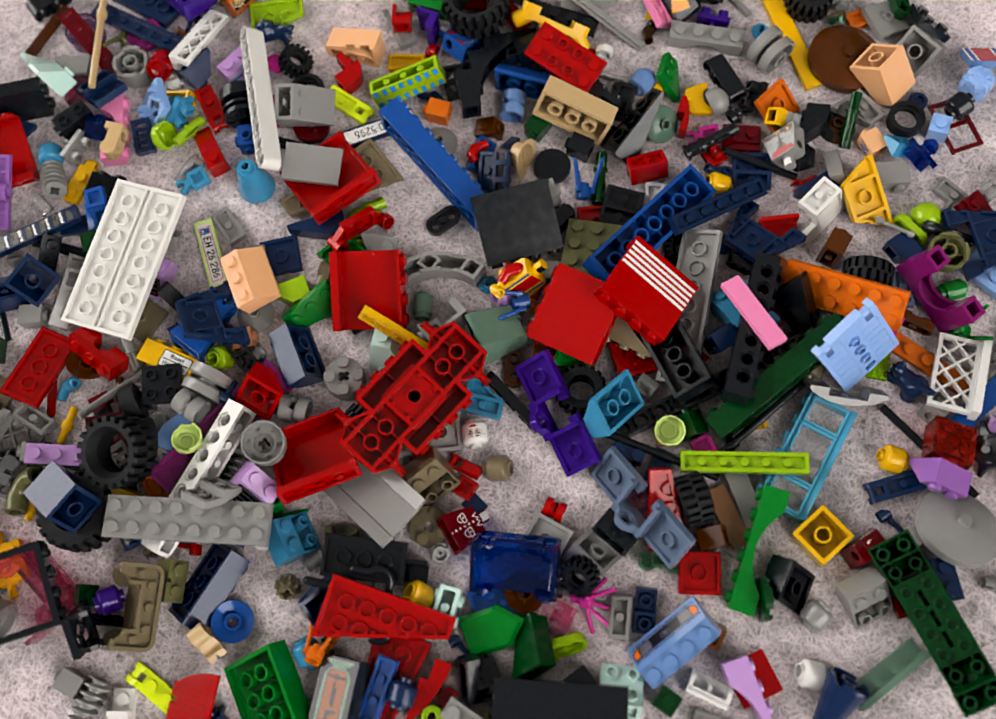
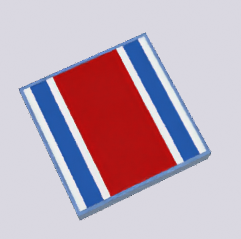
M960 48L959 55L970 68L979 65L985 68H996V48Z

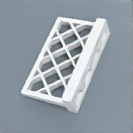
M940 332L929 387L936 391V393L940 391L946 400L943 402L934 401L933 396L928 395L926 405L966 415V419L975 421L982 413L993 341L983 340V342ZM943 339L951 341L955 347L947 350L943 345ZM966 345L975 347V353L968 355L962 347ZM956 350L964 357L958 362L950 354ZM944 356L952 363V365L946 368L940 362V358ZM966 361L972 367V370L968 373H965L960 364ZM954 367L961 375L956 379H953L948 373V370ZM943 373L949 382L941 386L936 378ZM962 379L969 385V388L964 391L956 383ZM952 385L958 394L950 397L944 388ZM961 397L966 403V407H958L953 400Z

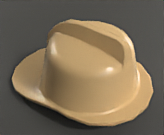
M531 138L525 142L514 143L510 150L513 166L516 167L517 176L521 180L525 178L536 153V144Z

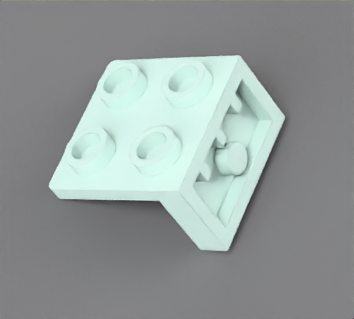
M601 663L599 684L628 686L627 719H640L643 706L644 678L636 667Z

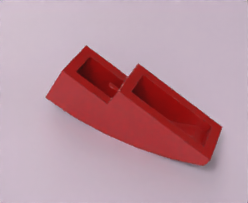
M435 658L429 679L424 677L419 679L417 685L418 693L413 707L408 711L406 719H415L433 702L448 679L453 664Z

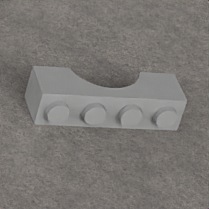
M672 20L667 46L686 49L694 45H704L715 48L720 54L740 57L745 30Z

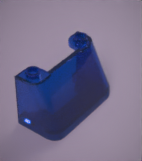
M488 530L478 532L471 541L469 592L485 596L493 588L534 593V597L541 603L554 602L557 592L561 539Z

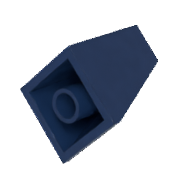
M53 460L23 492L46 519L74 534L103 502L98 495L70 471Z

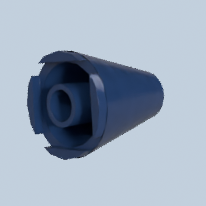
M830 667L813 719H846L869 698L871 692L864 683L860 686L856 682L857 677L839 667L834 669Z

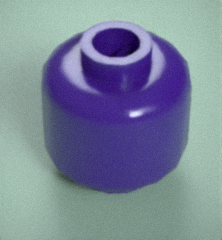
M111 585L97 590L92 600L96 612L107 616L122 610V602L126 601L123 589L118 590L115 585Z

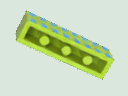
M434 55L370 81L369 88L371 97L381 109L396 97L400 101L406 100L445 84L447 81L445 70L437 56Z

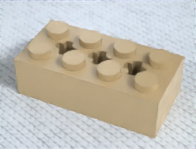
M550 75L532 114L568 132L574 133L575 131L594 139V144L599 146L613 124L618 107Z

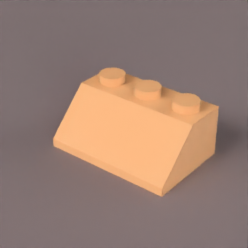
M263 246L235 249L220 258L238 309L251 314L282 296Z

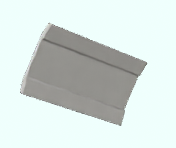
M359 462L362 472L361 476L323 491L372 539L384 548L414 517L426 500L392 469L373 475Z

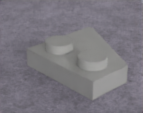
M859 88L856 91L862 92L859 111L861 112L857 116L856 123L869 128L880 121L884 114ZM851 94L833 105L831 111L845 118V109H848Z

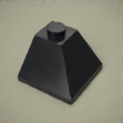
M773 554L767 565L765 575L770 579L768 583L773 589L774 599L795 614L800 615V611L804 607L816 576L795 560Z

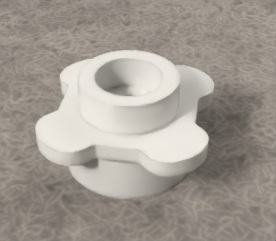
M172 74L164 81V86L169 88L170 91L178 90L184 83V80L179 79L177 74Z

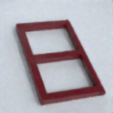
M947 100L927 106L931 115L933 116L935 113V108L944 106ZM969 115L965 117L966 120L951 124L950 129L968 123L977 142L954 149L947 136L945 143L952 155L984 144Z

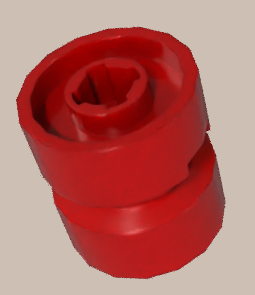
M157 50L146 67L147 74L153 80L155 77L166 81L170 77L173 67L168 56L170 54L169 51Z

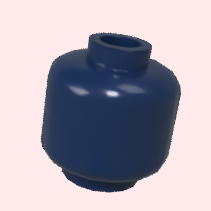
M401 676L400 680H392L386 696L390 707L403 712L413 707L418 693V688L413 685L414 680Z

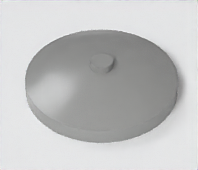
M933 491L925 496L915 511V525L924 544L936 556L954 566L970 569L986 566L996 558V518L983 503L970 495L967 498L951 500L943 497V493Z

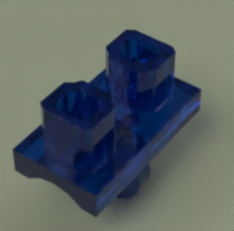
M912 137L908 141L911 147L904 152V155L920 172L928 165L934 169L937 164L930 155L936 154L939 143L935 139L925 140L921 146Z

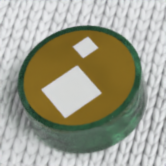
M845 11L834 12L827 16L828 24L831 25L842 23L847 19Z

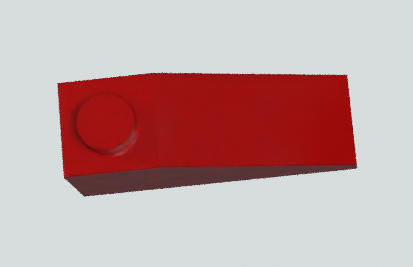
M208 126L196 132L194 139L214 178L230 171L231 168L210 127Z

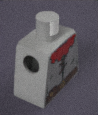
M791 121L762 140L771 160L781 168L785 167L786 170L795 169L797 166L796 160L805 155L804 129L794 121Z

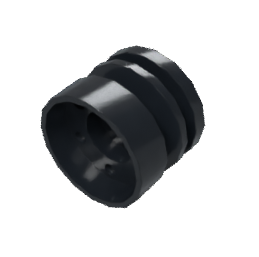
M244 80L233 81L222 86L219 90V98L223 107L224 121L227 126L237 129L238 125L251 124L246 82Z

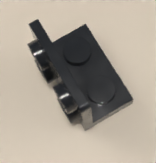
M180 363L142 367L143 407L148 410H157V405L171 403L177 392L182 389V365Z

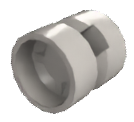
M187 387L177 392L170 405L174 411L180 415L184 414V418L195 424L201 422L210 410V403L202 397H197V394Z
M283 394L278 405V418L287 421L294 419L296 423L308 419L310 416L307 415L312 413L313 400L304 397L297 399L294 395Z

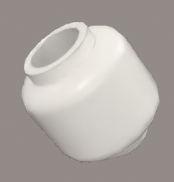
M803 659L796 664L794 678L799 686L814 691H819L823 688L827 675V669L823 663L811 659Z

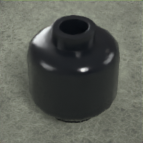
M957 92L945 102L944 112L947 116H952L953 120H962L973 112L975 99L970 93Z

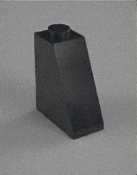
M805 270L780 286L777 293L773 294L772 299H775V308L795 334L807 332L812 327L815 328L814 323L819 319L809 276Z

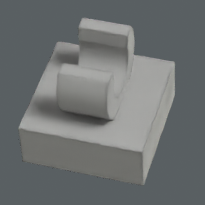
M643 373L636 382L640 395L649 401L659 387V381H654L650 378V374Z

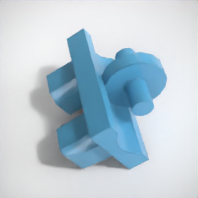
M179 95L169 97L171 109L165 121L175 124L178 129H182L185 124L188 125L185 117H189L195 112L192 106L194 101L192 95L186 98H182Z

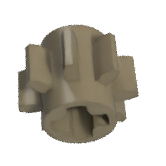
M293 574L281 575L280 580L275 581L274 589H277L276 595H279L284 600L294 599L296 593L299 594L301 591L300 579Z

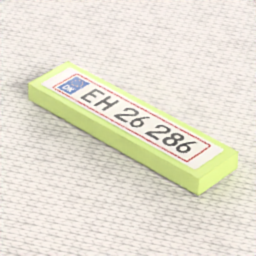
M212 218L194 223V228L210 287H217L223 284V281H226L227 278L220 261L223 255L214 221Z

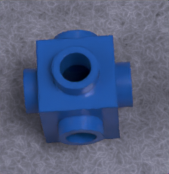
M251 124L237 126L235 144L237 148H240L242 154L252 155L255 153Z

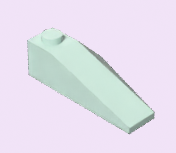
M23 52L20 54L28 66L61 98L78 83L73 78L75 74L68 67L63 69L56 62Z

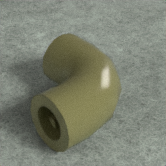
M32 465L24 469L11 483L5 502V513L7 515L20 516L26 514L28 498L23 492L43 471L40 466Z

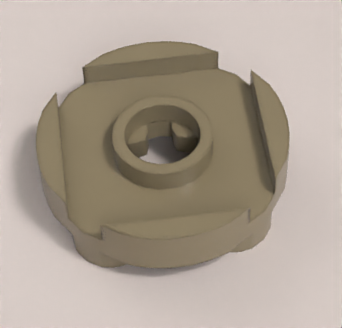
M436 506L422 507L409 523V532L412 539L420 546L432 548L437 543H444L446 538L436 520L446 513ZM426 522L435 523L433 532L424 530V527L427 525Z

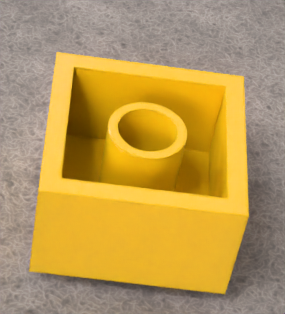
M822 505L790 537L821 568L855 535Z

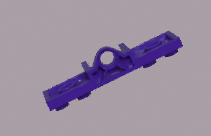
M549 349L514 367L531 401L528 405L530 409V425L534 431L543 436L545 442L550 441L566 476L569 477L602 461L603 459L580 412L569 417L570 424L558 430L545 401L556 395L559 401L571 396Z

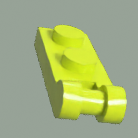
M334 84L330 87V89H335V109L355 120L358 124H366L367 118L375 113L370 106ZM359 110L363 111L361 115L358 114Z
M139 660L135 665L136 668L132 673L129 672L125 680L135 686L167 715L170 700L175 701L176 696L172 695L173 687L143 661ZM144 673L146 677L143 681H140L138 678Z

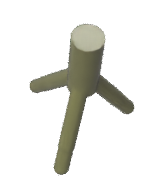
M120 30L117 37L103 43L102 46L105 47L119 41L121 42V48L125 47V43L128 42L126 39L127 33Z

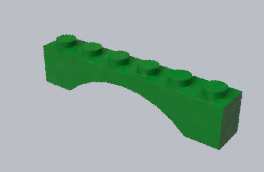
M762 484L761 488H757L755 494L757 504L755 508H751L749 520L752 521L750 527L746 528L743 534L744 547L743 549L740 548L737 554L738 568L733 569L731 574L732 588L731 590L727 589L724 602H727V608L754 617L760 597L753 575L755 548L765 529L777 517L785 513L790 492L766 484Z

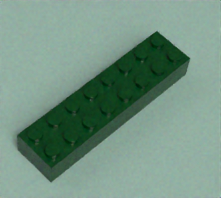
M837 312L832 316L828 314L819 322L820 325L816 329L810 328L803 335L804 339L799 343L797 341L793 342L787 348L788 352L783 356L781 354L777 355L771 361L772 365L767 369L764 367L760 369L757 381L753 382V387L756 388L753 400L749 399L746 406L723 400L724 404L720 408L714 407L706 414L708 416L705 419L707 426L723 444L821 364L810 350L815 345L820 347L825 343L823 338L843 320Z

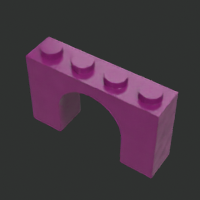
M938 244L907 258L896 267V270L938 331L946 332L974 323L986 311L975 295L954 301L944 297L936 289L932 281V274L950 262V259Z

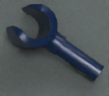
M233 380L226 392L222 391L219 394L220 402L223 405L226 404L228 399L234 400L231 393L238 383L236 380Z
M884 509L875 513L880 523L888 521L899 533L904 531L894 521L889 510Z
M454 634L450 636L448 642L452 649L458 646L463 654L470 653L465 648L459 635Z

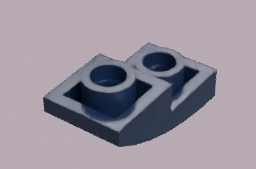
M636 586L632 630L634 633L646 634L655 627L657 588Z

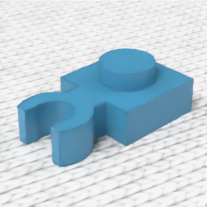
M200 165L185 174L186 180H178L175 185L178 189L184 186L180 193L185 196L190 192V189L193 188L196 192L210 184L211 180Z

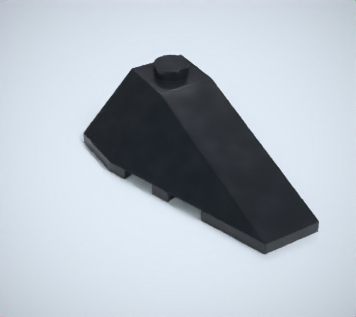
M652 88L636 103V109L633 112L626 113L622 117L623 121L617 127L613 125L608 130L599 146L624 164H626L625 158L638 155L643 148L664 93Z

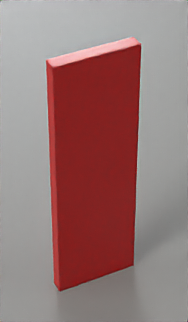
M57 380L47 394V415L50 417H54L56 413Z

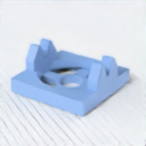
M155 77L153 83L148 88L143 98L144 105L136 109L137 112H142L139 113V118H150L152 127L157 123L163 122L171 109L163 80Z

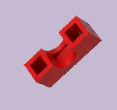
M81 327L70 333V350L73 353H77L87 365H91L100 376L106 378L109 382L128 370L129 357L116 346L106 351L99 350L102 344V334L100 332Z

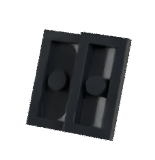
M608 184L598 221L624 225L642 209L646 193Z

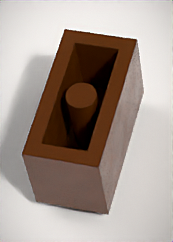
M835 227L815 261L833 269L843 256L853 236L846 230Z

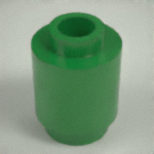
M959 278L941 283L936 287L939 293L950 300L964 298L968 292L966 282Z

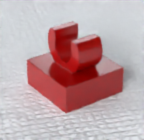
M717 144L708 148L706 153H701V157L706 164L710 163L714 167L719 166L728 159Z

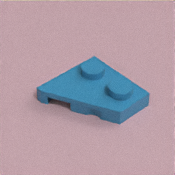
M478 379L469 380L467 389L473 393L471 397L473 402L465 410L461 409V412L500 421L505 403L504 400Z

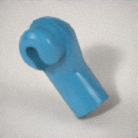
M73 377L62 382L56 400L66 402L69 393L80 388L81 380Z

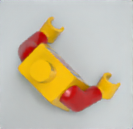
M527 258L507 264L498 271V283L490 286V292L498 299H501L505 294L504 289L509 291L523 290V294L528 293L531 308L525 312L528 314L530 310V313L534 315L536 308L534 304L535 301H538L543 285L546 282L544 271L548 269V265L543 259L534 263Z

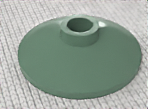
M666 105L659 106L647 135L651 141L665 143L674 137L678 128V118L675 111Z

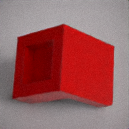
M393 4L392 26L394 33H412V12H398L397 5Z

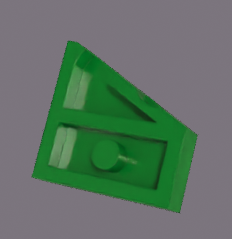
M667 52L662 56L656 78L671 101L676 103L680 101L678 62L672 57L670 52Z

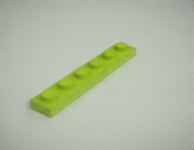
M681 450L680 473L698 471L700 473L809 475V453Z

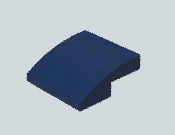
M107 69L97 74L95 89L88 87L89 80L75 88L83 98L97 109L102 108L128 90L126 84L118 80L114 73Z
M742 152L771 163L768 153ZM732 157L733 188L760 176L766 190H771L772 171L764 170Z

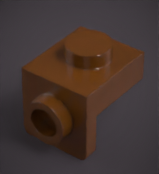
M496 116L477 119L474 136L476 138L481 135L486 138L493 136L498 141H501L505 125Z

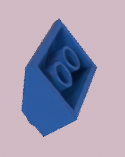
M501 62L494 70L496 90L505 91L509 88H517L524 91L528 98L538 100L551 75L546 71L540 72L530 67L522 68L516 65H508L504 62Z

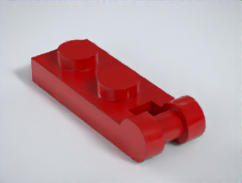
M211 84L195 90L194 93L214 134L219 133L221 129L230 128L224 121L223 108ZM221 118L222 121L216 124L215 121Z

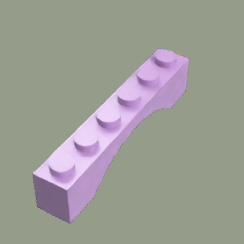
M740 654L719 662L718 664L726 684L747 700L757 718L772 719L770 714H773L769 702L763 698L762 692H764V688L760 679L756 680L753 672L756 668L751 657L748 658L747 655Z

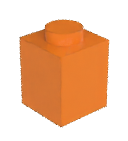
M430 97L428 104L425 103L423 108L426 121L448 126L453 111L451 102Z

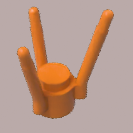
M310 622L306 645L302 653L305 654L304 660L308 664L319 667L325 653L331 651L340 637H335L330 644L329 642L332 637H327L322 645L314 643L313 646H310L311 635L314 629Z

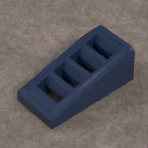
M146 117L131 121L136 155L141 157L157 153V147L152 143L150 137L152 128L150 118ZM146 123L145 127L137 128V125ZM147 130V133H144V134H139V133H138V132ZM148 137L147 140L140 141V138ZM149 143V146H146V147H142V146H141V145H143V144Z

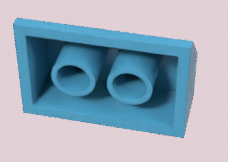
M625 369L589 400L584 422L592 438L612 435L645 405L628 369Z

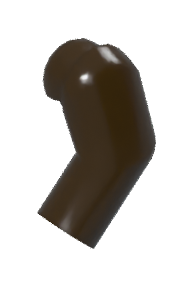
M649 20L647 26L642 30V37L646 45L653 43L652 36L657 31L653 20Z

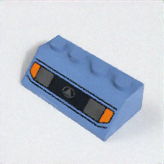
M692 595L630 646L627 651L638 672L654 690L721 635L722 629Z

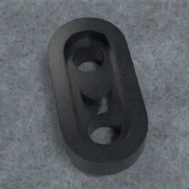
M449 205L431 216L426 222L428 233L432 236H440L458 224L461 219L460 210L454 205ZM449 215L455 216L453 219L448 218ZM434 225L440 226L438 229H433Z

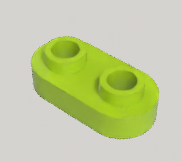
M900 213L893 218L894 225L915 232L914 237L920 246L927 242V232L917 226L909 215Z
M572 632L569 635L551 639L555 660L580 653L587 647L585 635L579 632Z

